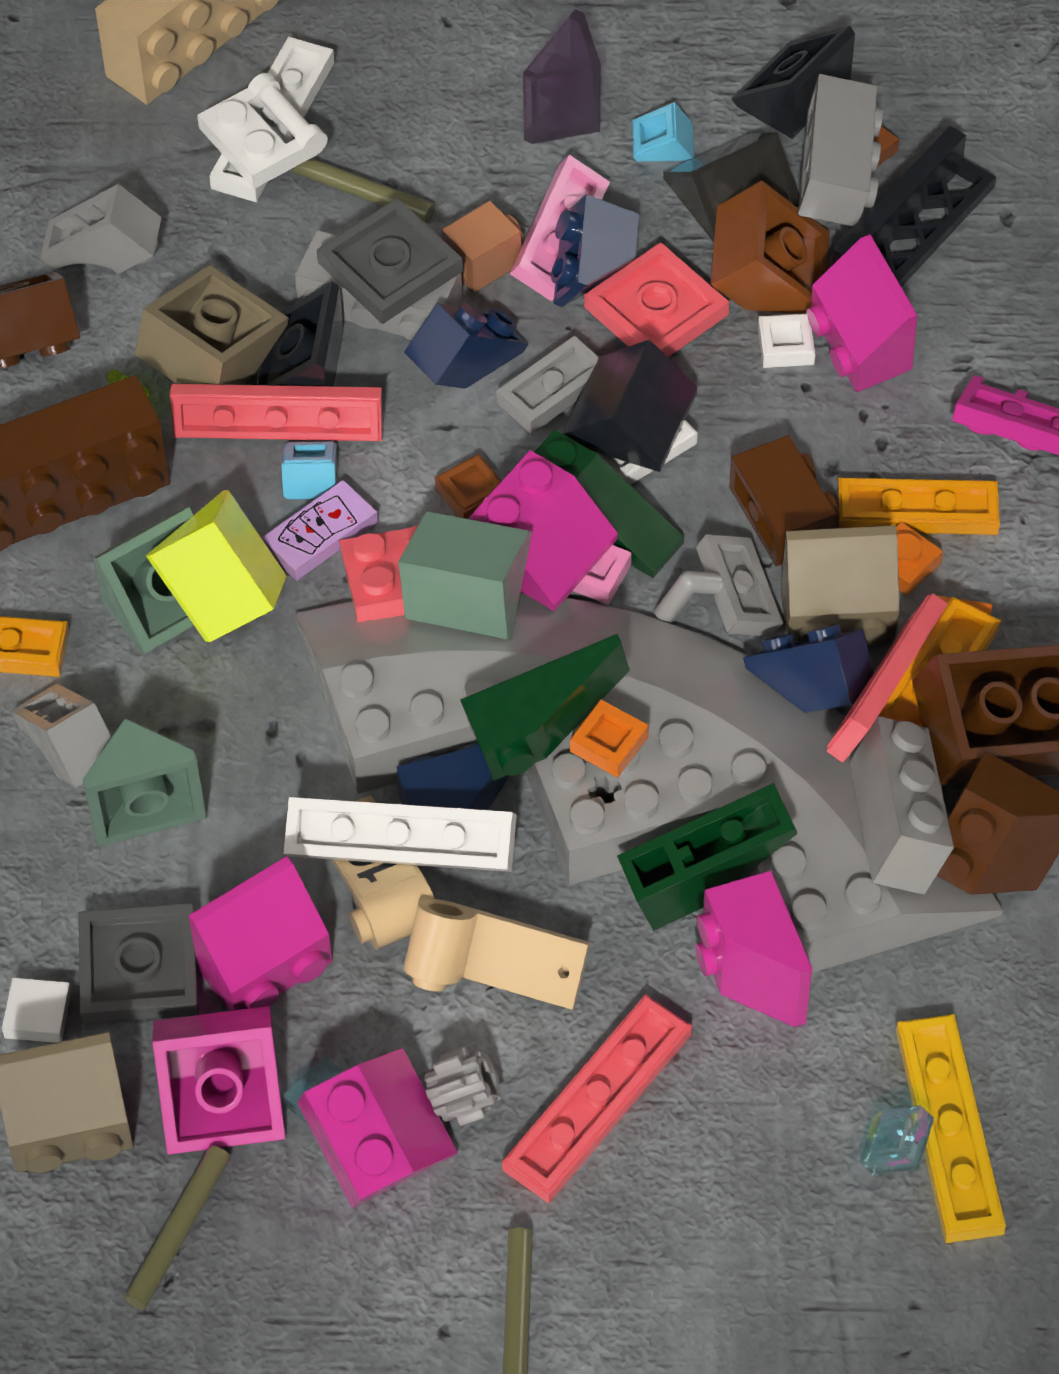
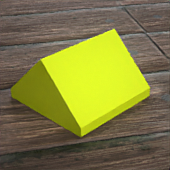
M223 490L146 555L205 642H212L274 610L287 575L229 490Z

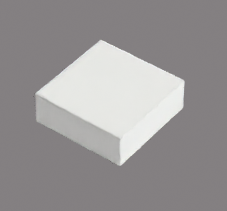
M807 313L758 316V334L763 368L814 365L815 348L813 333Z
M12 978L2 1025L4 1038L53 1043L62 1042L72 993L69 982Z

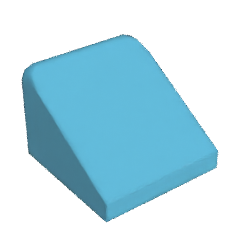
M675 102L632 120L633 157L637 162L685 161L694 158L692 122Z
M331 441L287 442V444H284L282 483L283 495L286 499H317L336 485L337 443Z

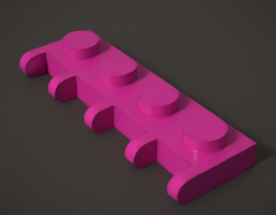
M973 375L956 403L952 421L966 425L971 431L978 434H994L1016 441L1021 447L1028 450H1044L1059 455V408L1028 399L1029 392L1018 389L1016 394H1012L984 385L983 377Z

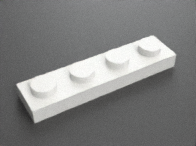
M288 37L268 72L279 83L280 93L303 117H305L334 65V51L327 47ZM266 106L256 111L285 144L292 140L293 135ZM221 154L209 175L212 190L256 203L268 183L266 182L253 189L223 154Z
M289 797L283 854L289 857L512 872L517 815L507 811Z

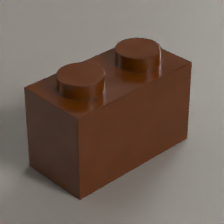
M789 435L731 456L729 488L775 566L783 564L786 531L835 529V524L840 519L836 500L829 491H822L816 481L815 469L810 457L806 452L799 453Z

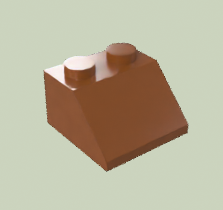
M760 181L717 206L711 285L745 310L806 314L807 309L811 307L812 285L828 270L830 232L814 219L798 215V207L765 182Z

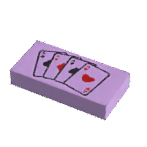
M342 480L261 539L278 564L292 578L298 581L340 550L339 540L358 537L377 524L378 515L371 505Z

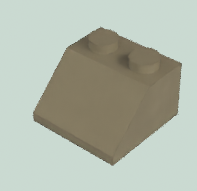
M208 265L143 308L135 356L176 384L248 385L287 327L289 318L213 266Z
M896 525L786 531L781 584L785 634L793 633L795 642L809 640L807 631L839 624L841 633L863 629L867 646L878 645L882 642H893L896 638L899 617Z
M110 1032L0 1055V1108L16 1173L23 1171L33 1173L49 1172L58 1168L62 1163L84 1158L106 1160L116 1156L122 1150L134 1148Z

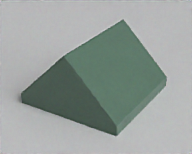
M185 506L93 557L102 602L141 653L144 654L194 626L146 557L150 551L193 516L189 506Z
M426 511L398 561L405 619L511 640L532 531Z
M124 719L82 779L98 847L207 819L195 751L127 719Z

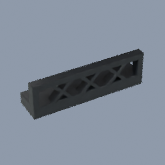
M949 126L833 248L832 266L860 238L870 234L902 287L995 187L996 176L963 158L966 134ZM957 174L976 186L971 191L949 193L947 184ZM944 208L946 218L942 222L921 224L919 213L922 210ZM916 239L917 249L913 253L892 255L890 244L894 240Z

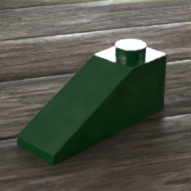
M555 429L534 451V453L574 475L617 531L618 539L613 546L632 552L631 566L654 578L683 545L684 536L595 452Z
M618 634L460 699L470 728L493 780L506 775L514 776L524 773L533 764L546 759L594 709L598 702L630 671Z
M772 783L617 855L636 901L654 931L704 908V892L706 889L740 880L798 833L775 784Z

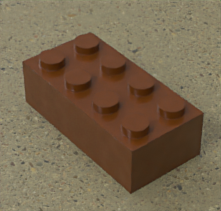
M136 375L0 425V551L19 541L38 534L50 533L59 526L88 515H98L109 507L136 497L148 496L158 489L170 485L160 420Z
M1059 645L936 654L913 679L912 683L922 725L929 729L940 785L967 783L985 751L1032 777L1059 774Z

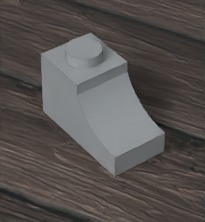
M116 184L50 219L40 259L54 270L73 264H94L111 268L119 274L137 264L147 262L154 256L158 246L157 237L162 217L120 184Z
M55 684L11 710L19 729L37 745L50 763L56 776L75 788L78 786L84 787L82 779L112 738L95 703L59 684Z

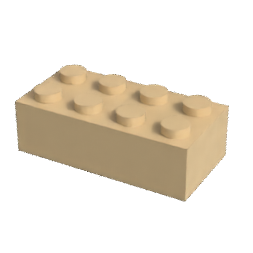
M105 0L95 8L106 77L148 105L159 95L172 89L176 82L194 67L206 62L210 55L231 38L237 37L248 24L263 12L271 10L279 0Z

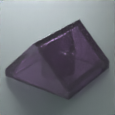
M577 9L572 12L523 72L524 141L531 144L600 132L601 63L585 15Z

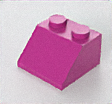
M869 234L860 238L812 285L811 307L807 309V317L816 336H824L830 345V357L837 374L841 378L847 376L856 393L912 370L918 315L872 236Z
M531 450L468 518L470 520L532 531L521 592L554 612L618 539L617 531L574 475Z
M287 856L188 915L198 971L228 1011L271 1006L279 994L299 982L308 983L314 980L332 962L329 933L294 864Z
M767 871L706 889L704 892L703 914L697 915V925L702 941L695 944L697 960L705 977L713 975L722 996L791 1026L797 1027L806 1024L812 966L772 872Z
M270 1006L153 1021L152 1043L167 1155L207 1150L210 1146L222 1148L285 1139Z
M403 1048L358 1064L305 1091L297 1102L352 1209L458 1153L440 1117L433 1111L430 1099H428L426 1091Z

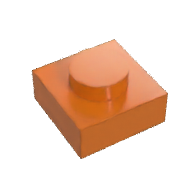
M901 522L896 527L899 590L908 596L942 563L943 551Z
M601 699L570 739V752L619 778L648 739L649 725Z

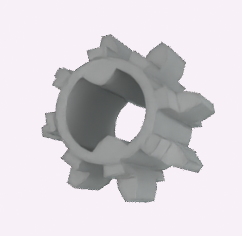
M463 1047L441 1055L440 1062L433 1064L434 1068L429 1069V1073L425 1074L424 1080L426 1081L427 1097L430 1099L435 1114L441 1116L445 1122L457 1118L459 1125L464 1126L486 1118V1111L491 1110L492 1105L497 1104V1100L501 1099L498 1075L489 1057H484L483 1052L480 1051L469 1055L467 1048Z

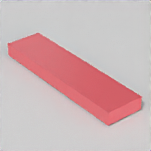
M171 385L170 404L173 438L382 441V387Z
M934 593L927 595L900 630L828 743L827 752L843 763L870 730L948 603Z
M645 994L502 1161V1171L550 1204L691 1037L692 1025Z

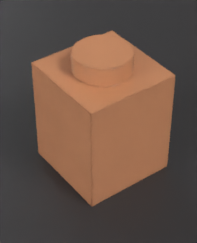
M488 201L441 230L442 240L463 258L462 282L473 293L511 271L520 252L521 241L523 240L521 227L515 218L509 214L504 215L491 201Z

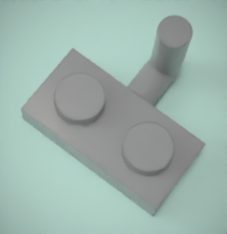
M705 534L696 547L705 572H683L656 607V617L665 622L672 623L694 593L713 594L727 634L774 636L783 624L752 539L749 537Z

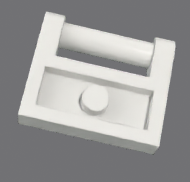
M269 73L259 74L250 82L248 88L197 115L199 129L253 189L316 156L325 148L328 141L327 135L316 124H309L280 93L279 83ZM266 106L295 139L285 144L256 111Z

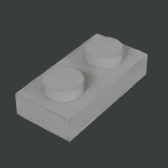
M573 336L496 390L497 404L532 434L579 400L599 357L576 336Z

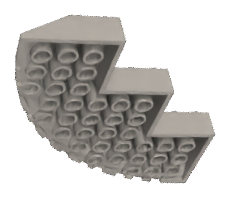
M521 592L511 640L405 619V615L357 622L352 601L294 613L357 794L398 783L397 766L408 764L415 758L426 755L436 757L462 750L466 746L477 742L460 699L618 634L630 671L602 700L648 724V739L619 778L570 752V739L588 717L587 715L546 759L533 764L530 769L525 771L569 886L623 870L617 855L774 783L798 834L747 873L745 878L767 871L772 872L812 966V973L1002 916L1003 910L994 893L970 895L938 876L935 877L925 895L872 883L849 764L862 740L843 763L827 752V745L846 717L836 708L804 713L745 668L743 657L749 655L709 636L642 613L575 598H566L554 612Z

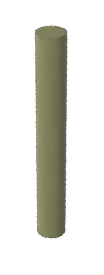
M312 158L293 168V173L381 206H385L398 198L418 218L426 223L430 221L434 213L435 205L433 203Z
M210 1146L124 1297L125 1301L131 1306L140 1310H145L230 1160V1155L225 1150L217 1146Z
M523 1227L512 1228L508 1231L503 1374H527L532 1231Z

